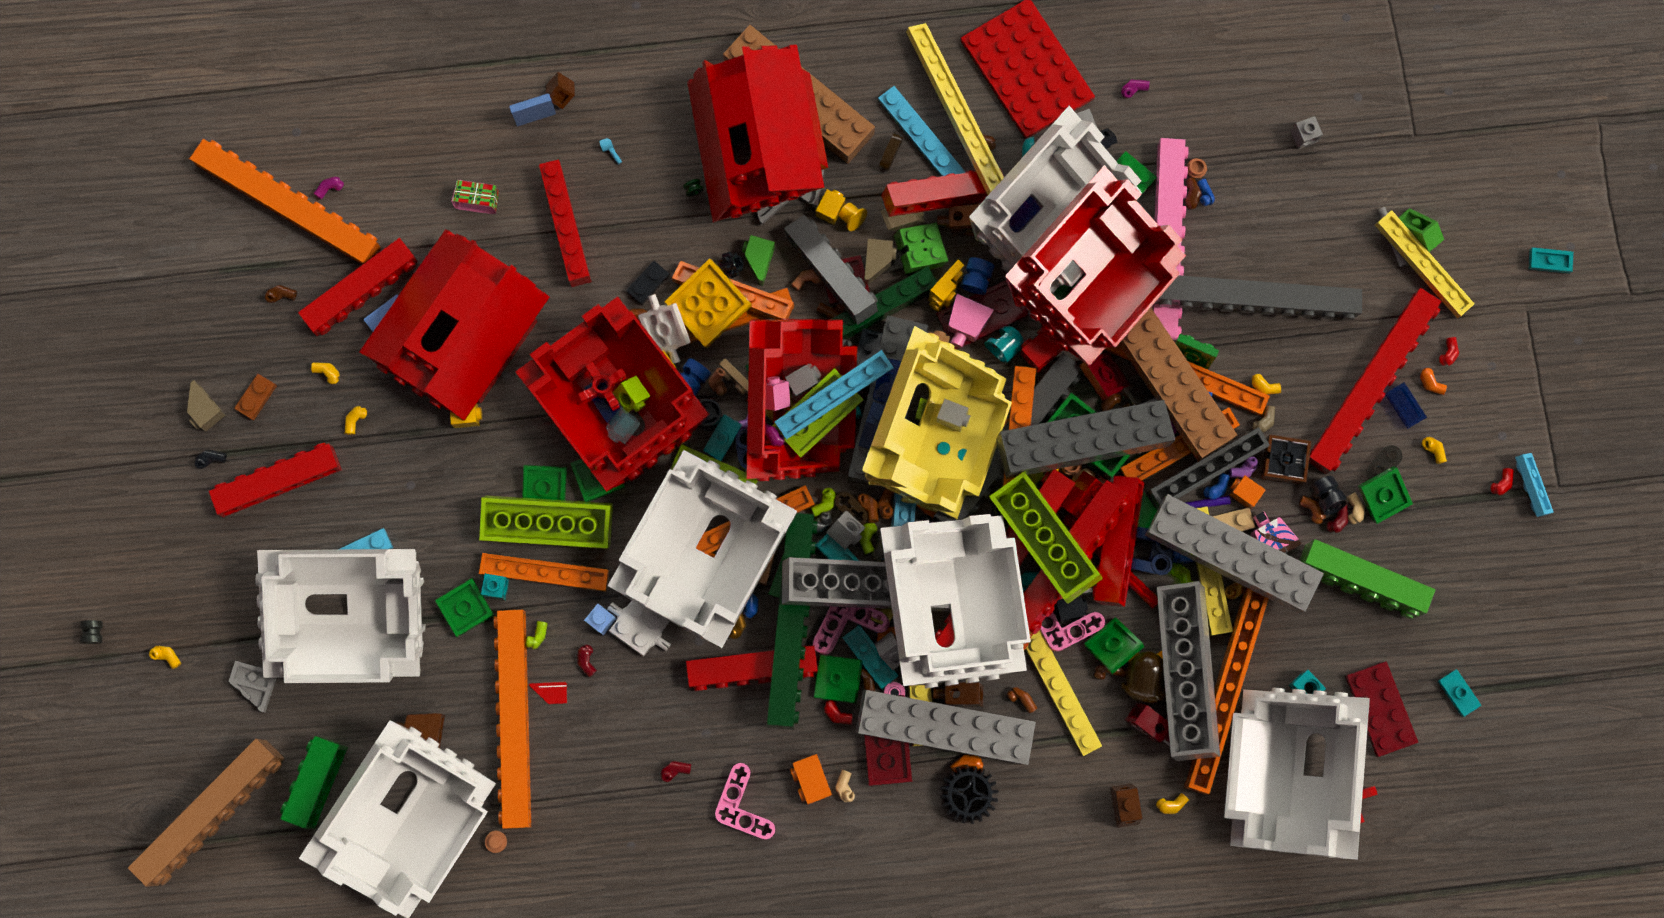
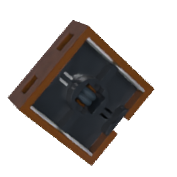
M1268 435L1266 440L1270 446L1264 450V455L1268 456L1263 461L1261 479L1299 485L1305 484L1307 481L1311 441Z

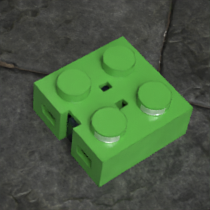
M937 223L899 229L894 234L898 251H902L903 254L901 261L905 274L921 271L926 267H929V269L943 267L948 262Z

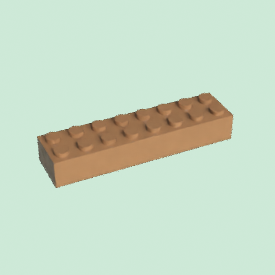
M749 25L723 53V58L726 61L743 55V46H749L752 50L761 49V46H771L774 44ZM811 75L824 145L849 164L873 137L875 126Z
M1150 308L1119 345L1156 400H1165L1170 421L1197 461H1200L1233 440L1237 433L1159 318Z
M255 739L128 869L146 887L159 886L160 884L163 886L172 878L170 874L176 868H182L188 861L186 858L192 852L196 853L204 845L202 842L208 836L212 837L220 829L218 826L224 820L228 821L235 814L234 809L239 804L244 805L251 798L250 793L255 788L258 790L266 783L267 780L265 778L271 772L274 774L283 765L281 762L285 758L267 740Z

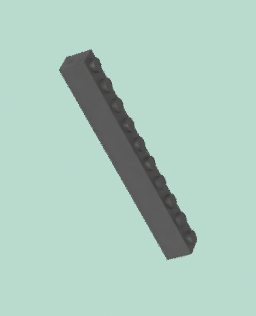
M1179 275L1154 304H1159L1160 307L1180 305L1182 309H1190L1193 306L1200 307L1201 310L1221 308L1223 312H1231L1233 309L1241 310L1242 313L1261 311V314L1271 315L1274 312L1281 313L1282 316L1302 314L1304 318H1311L1314 315L1322 316L1323 319L1342 317V320L1351 321L1362 314V289Z
M1064 353L1061 354L1034 388L1031 426L1042 424L1046 416L1050 418L1057 409L1054 406L1057 401H1063L1070 392L1067 390L1071 384L1076 385L1082 377L1080 365ZM1008 421V423L1004 426V428H1003L1002 431L1008 430V428H1009V421ZM998 445L979 497L965 496L958 519L937 511L933 518L935 521L963 520L969 513L972 516L980 507L978 504L982 497L986 499L992 492L991 485L995 481L999 483L1004 477V468Z

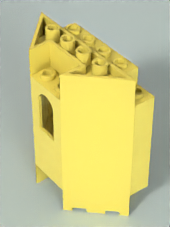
M914 326L862 471L865 473L866 479L869 480V485L883 486L902 496V502L908 504L915 503L920 505L921 508L936 513L940 511L949 517L958 519L965 496L979 497L996 450V438L1003 430L1012 404L1002 394L1007 379L997 374L995 370L985 367L984 362L971 359L968 353L954 349V345L938 340L939 337L937 335L926 333ZM924 383L929 389V398L918 426L905 419L916 386ZM944 399L968 407V415H971L967 427L963 426L961 432L937 423V416ZM941 442H946L950 445V451L946 455L938 452V445ZM961 449H967L961 461L958 458V452Z

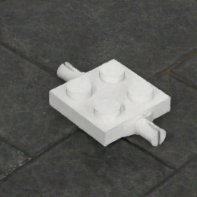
M656 294L648 296L647 298L652 309L638 315L640 322L660 349L664 350L665 353H669L673 364L680 362L676 349L689 344L691 341L677 303L660 306Z
M631 601L623 610L613 602L607 610L617 616L616 622L609 632L643 657L655 645L661 647L665 652L671 646L670 643L661 638L663 630L669 624V621L664 617L645 609L634 601Z

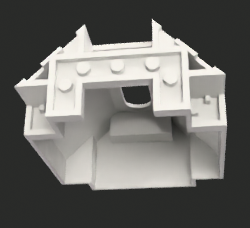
M1070 106L1066 108L969 216L975 239L988 245L990 248L989 252L1003 262L1001 269L1007 273L1104 165L1117 180L1128 179L1142 194L1137 187L1141 182L1138 176L1129 166L1120 165L1100 143L1104 138L1103 134L1093 122L1081 120ZM1033 194L1043 208L1022 231L1015 233L1009 227V220L1027 198ZM1072 260L1053 281L1050 292L1053 294L1063 284L1072 287L1084 272Z
M683 450L673 470L669 469L619 559L620 564L608 586L642 605L645 609L651 610L684 628L687 632L693 633L722 648L797 510L776 500L777 496L767 490L764 493L757 490L758 486L748 480L745 483L739 480V476L734 472L720 470V465L711 460L707 463ZM723 515L729 519L731 527L713 558L696 549L712 518Z
M990 514L969 516L963 520L929 523V520L908 522L902 526L880 528L903 686L925 685V688L938 687L940 682H945L946 686L959 684L958 680L966 679V683L979 682V678L984 677L989 681L1000 679L999 675L1027 670L1023 644L1029 643L1031 640L1015 538L1006 539L1003 516L991 517ZM950 604L954 630V642L950 647H941L936 642L931 606Z
M415 549L257 550L258 573L256 574V586H259L257 607L260 608L258 628L261 629L259 649L262 650L263 678L284 677V683L390 682L393 677L420 676V657H422L424 644L422 633L425 631L426 624H422L421 586L424 583V579L420 578L421 569L419 562L416 561ZM313 594H347L348 614H312L307 610L305 602L307 597Z
M1272 688V691L1243 690L1241 713H1233L1224 818L1232 819L1230 846L1358 860L1370 698L1348 697V693L1335 692L1334 696L1327 695L1325 691H1313V694H1306L1305 690L1292 689V693H1286L1285 689ZM1315 733L1321 734L1326 741L1323 777L1304 776L1306 741L1310 735Z
M389 720L299 859L317 868L323 876L339 885L344 883L373 899L379 907L393 915L400 914L405 918H409L421 899L428 903L431 901L487 814L488 811L482 806L496 783L473 769L474 764L465 758L461 761L456 757L457 754L448 748L443 751L438 748L439 743L430 737L427 740L420 737L422 733L415 728L410 727L408 729ZM405 771H411L415 773L417 783L398 813L396 814L380 805L398 776Z

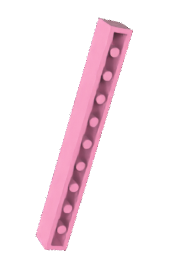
M1160 138L1157 145L1154 221L1159 226L1170 225L1181 238H1184L1185 226H1182V218L1186 216V206H1183V199H1186L1187 186H1184V179L1187 178L1188 167L1184 166L1185 159L1188 158L1189 149L1185 147L1184 139ZM1180 243V244L1178 245V247H1179V248L1183 251V253H1184V252H1185V247H1184V246H1181V243ZM1180 262L1176 269L1180 272L1179 275L1183 276L1184 266H1181ZM1153 304L1151 306L1152 310L1175 342L1182 331L1181 326H1178V319L1182 317V308L1179 305L1160 307L1159 304Z

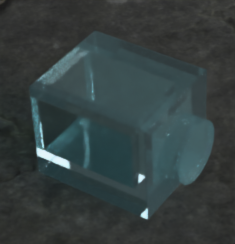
M620 408L606 426L609 433L607 436L616 443L621 441L626 444L640 423L637 418L623 408Z

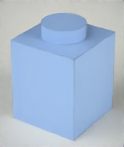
M597 604L585 618V621L604 636L616 621V618L601 605Z

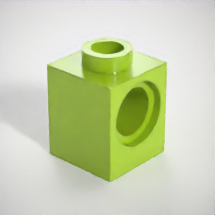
M637 376L622 382L612 392L626 413L635 410V412L641 410L646 406L645 401L650 397Z

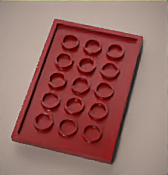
M1032 0L1022 1L961 37L960 41L1025 140L1052 125L1068 106L1075 111L1095 98V95Z

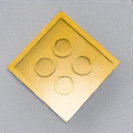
M710 258L664 301L667 305L677 303L684 324L706 348L752 306L750 301Z

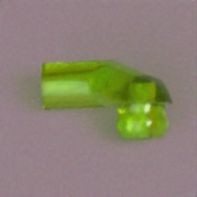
M1178 563L1172 564L1171 571L1169 572L1172 576L1179 579L1181 584L1192 582L1190 571L1186 567Z

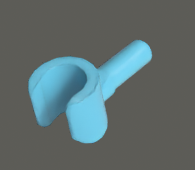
M608 138L600 140L602 151L609 150L617 164L622 163L613 148L611 140Z

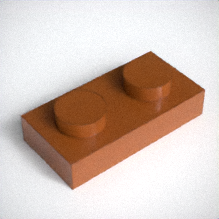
M257 374L234 409L254 421L277 385Z

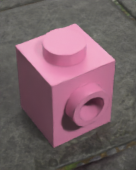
M768 377L766 381L765 409L776 411L789 407V381L780 380V377Z

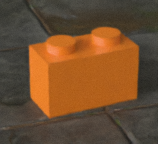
M817 754L792 763L794 768L790 769L794 781L799 780L801 789H798L802 802L806 801L807 804H811L832 796Z

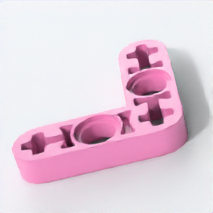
M830 606L814 638L813 646L815 645V650L820 654L827 655L833 651L848 620L872 631L882 633L889 628V619L885 614L873 608L846 607L845 609H840L839 607ZM859 609H865V617L860 620L856 619V612ZM834 613L840 614L842 618L840 619ZM871 616L877 620L881 619L883 624H878L877 626V624L870 620ZM837 620L838 627L833 631L829 630V622ZM825 631H826L828 634L832 635V638H830L829 636L827 637V636L824 634ZM826 641L828 643L827 647L820 646V642Z
M1052 612L1048 617L1053 620V626L1049 629L1041 626L1040 630L1050 649L1058 652L1100 631L1105 625V619L1102 614L1093 612L1061 628L1056 616ZM1091 617L1099 618V627L1096 628L1093 625L1087 628L1090 632L1086 633V628L1081 622L1084 621L1086 625L1092 621ZM1071 627H1080L1082 635L1079 638L1072 637L1070 634ZM1057 628L1058 632H1055L1057 638H1062L1061 647H1058V645L1053 646L1054 637L1052 634L1048 637L1046 633Z
M738 763L733 766L716 808V819L722 824L761 839H770L775 833L773 822L738 808L751 774L747 765ZM741 767H744V772L747 775L746 777L742 776L739 782L744 783L743 787L741 788L737 784L730 783L731 779L735 781L737 779L735 770H740ZM730 787H736L739 790V796L735 800L727 797V790ZM729 808L728 812L735 815V811L740 812L736 817L735 825L731 824L733 821L731 818L726 817L725 820H722V815L719 814V811ZM744 815L749 816L752 820L748 828H743L739 824V819ZM755 819L760 820L758 824L761 826H765L766 823L770 824L769 828L772 829V832L767 833L765 836L762 835V830L757 828L755 833L752 832Z

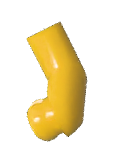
M312 363V373H324L328 378L327 382L329 384L339 382V371L332 364Z
M1261 374L1252 376V386L1257 391L1267 395L1281 393L1280 383L1269 384Z
M356 406L347 414L344 434L355 435L356 422L359 418H366V408Z
M1426 437L1422 440L1423 448L1434 454L1436 464L1447 462L1444 447L1440 441L1432 437Z
M155 646L149 651L151 659L167 660L172 669L182 664L171 647Z
M1181 793L1174 801H1166L1164 798L1159 799L1156 807L1163 814H1176L1189 799Z

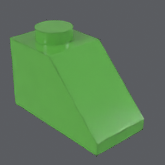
M1410 208L1398 217L1428 252L1444 240L1437 221Z
M750 235L749 241L745 240L742 252L745 253V260L758 284L763 286L775 249V242Z

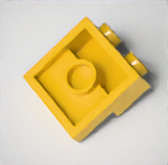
M959 260L954 263L930 290L929 305L937 312L941 311L944 307H950L955 301L956 287L963 278L961 277L964 275V264Z

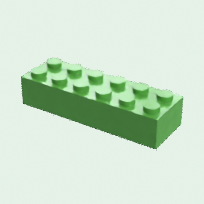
M1316 539L1304 546L1299 561L1324 573L1321 578L1322 583L1331 586L1333 584L1338 585L1342 591L1349 594L1355 592L1361 595V599L1368 602H1373L1374 600L1381 603L1380 606L1390 611L1393 609L1401 612L1400 615L1409 619L1427 613L1436 590Z

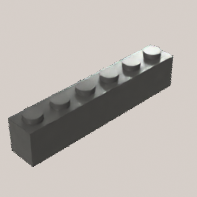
M803 215L784 228L789 242L857 325L878 312L876 296L873 292L868 293L863 280L860 277L856 278L854 276V271L848 262L844 263L841 260L842 256L836 248H831L829 245L830 241L825 234L821 235L817 231L818 227L812 219L809 221Z
M1258 427L1151 488L1146 493L1158 510L1163 498L1167 494L1178 499L1270 445Z

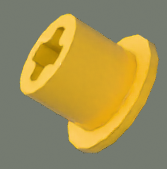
M847 203L840 210L839 217L847 223L849 231H854L865 221L867 210L864 208L858 209L852 203Z

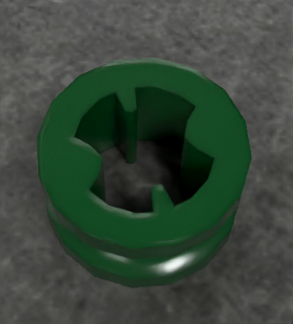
M693 179L683 185L684 190H687L686 195L688 197L697 195L704 190L703 186H700V179Z

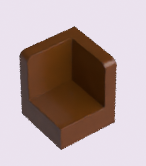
M557 72L546 85V94L550 95L553 104L564 109L575 96L574 82Z

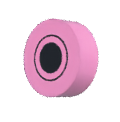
M891 682L884 689L886 694L904 695L905 697V689L898 682Z

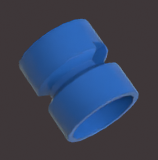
M969 258L966 267L968 274L963 276L960 287L974 294L985 295L989 285L987 279L991 278L995 266L980 258Z
M689 358L682 367L683 373L680 374L696 396L701 389L700 384L707 381L711 372L702 364Z

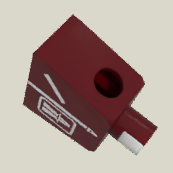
M1136 703L1124 721L1152 741L1159 743L1163 741L1170 746L1168 721L1148 705Z

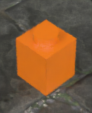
M1244 475L1241 479L1236 478L1230 486L1232 492L1229 496L1246 508L1250 507L1251 510L1261 498L1265 489Z

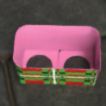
M457 180L452 203L459 210L496 214L499 191L496 185Z

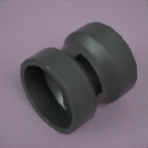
M80 621V628L82 629L80 643H102L100 630L103 628V621Z

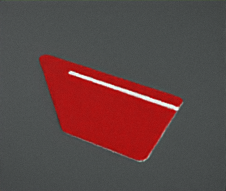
M566 682L529 684L548 704L567 703Z

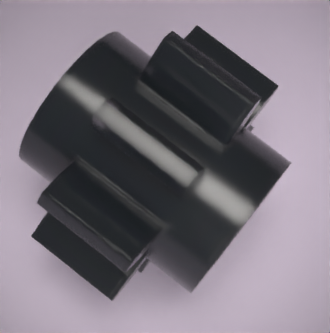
M731 252L722 254L721 259H718V267L727 277L739 276L738 272L743 270V260L737 253L731 254Z

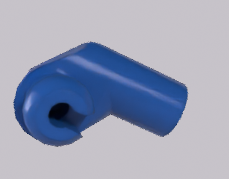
M1202 179L1197 182L1202 193L1200 202L1203 206L1212 205L1215 197L1207 180Z
M1220 474L1216 485L1212 487L1207 486L1204 489V496L1210 499H1217L1223 496L1226 492L1230 476Z
M753 593L745 605L746 609L743 610V614L747 618H752L758 612V598Z

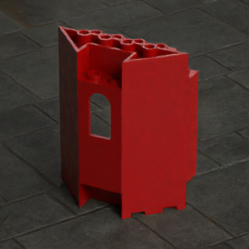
M777 45L761 46V49L752 50L749 46H743V55L715 65L704 60L702 62L703 67L698 68L693 74L694 79H689L687 82L713 223L726 218H739L743 214L758 212L761 208L768 206H777L780 202L786 200H796L806 193L825 188L822 170L828 168L813 85L810 73L801 68L797 45H789L778 49ZM746 123L752 155L748 163L738 165L734 160L728 128Z
M1105 165L1005 275L1016 307H1026L1029 310L1028 314L1035 321H1039L1044 326L1043 330L1046 333L1044 337L1089 366L1106 347L1116 348L1179 276L1180 272L1176 267L1186 257L1178 247L1182 242V238L1170 225L1159 226L1136 201L1141 196V193L1128 179L1117 180ZM1073 260L1085 275L1065 298L1058 300L1050 292L1051 284Z
M445 229L359 353L378 364L376 368L385 374L390 372L395 375L394 380L404 386L407 383L413 387L411 391L418 396L423 397L425 395L430 398L429 402L438 409L442 406L465 421L476 403L479 402L481 404L532 331L537 323V315L550 296L535 287L536 285L526 276L516 271L517 268L512 264L509 267L478 247L476 241H469L466 237L459 234L455 235ZM442 310L459 322L439 350L428 352L423 349L421 340Z
M618 296L604 307H601L599 304L582 315L583 322L551 346L548 342L541 345L530 354L532 360L515 371L606 492L629 480L633 481L644 473L643 469L645 467L651 468L658 462L657 458L664 454L666 456L675 449V445L679 447L690 439L693 431L709 416V413L695 397L688 383L633 312L626 308ZM593 362L599 373L608 377L621 368L625 372L627 380L634 376L638 377L650 395L645 401L646 406L637 411L645 422V429L640 435L632 436L624 430L608 409L610 406L605 398L597 396L583 405L578 394L593 386V379L587 372L586 365ZM600 383L597 389L601 391L606 390L608 384ZM621 383L615 385V386L613 387V391H614Z
M783 318V320H750L747 479L757 478V481H769V477H772L775 480H784L785 476H788V478H800V475L803 474V477H816V473L839 471L840 452H846L847 448H855L856 408L801 458L785 440L782 446H772L765 437L766 381L768 377H780V380L787 381L785 377L810 363L812 367L815 365L821 374L820 380L825 378L834 368L843 376L857 367V346L842 345L843 320ZM815 386L797 396L792 390L791 400L793 403L796 404ZM784 409L773 411V424L786 413Z

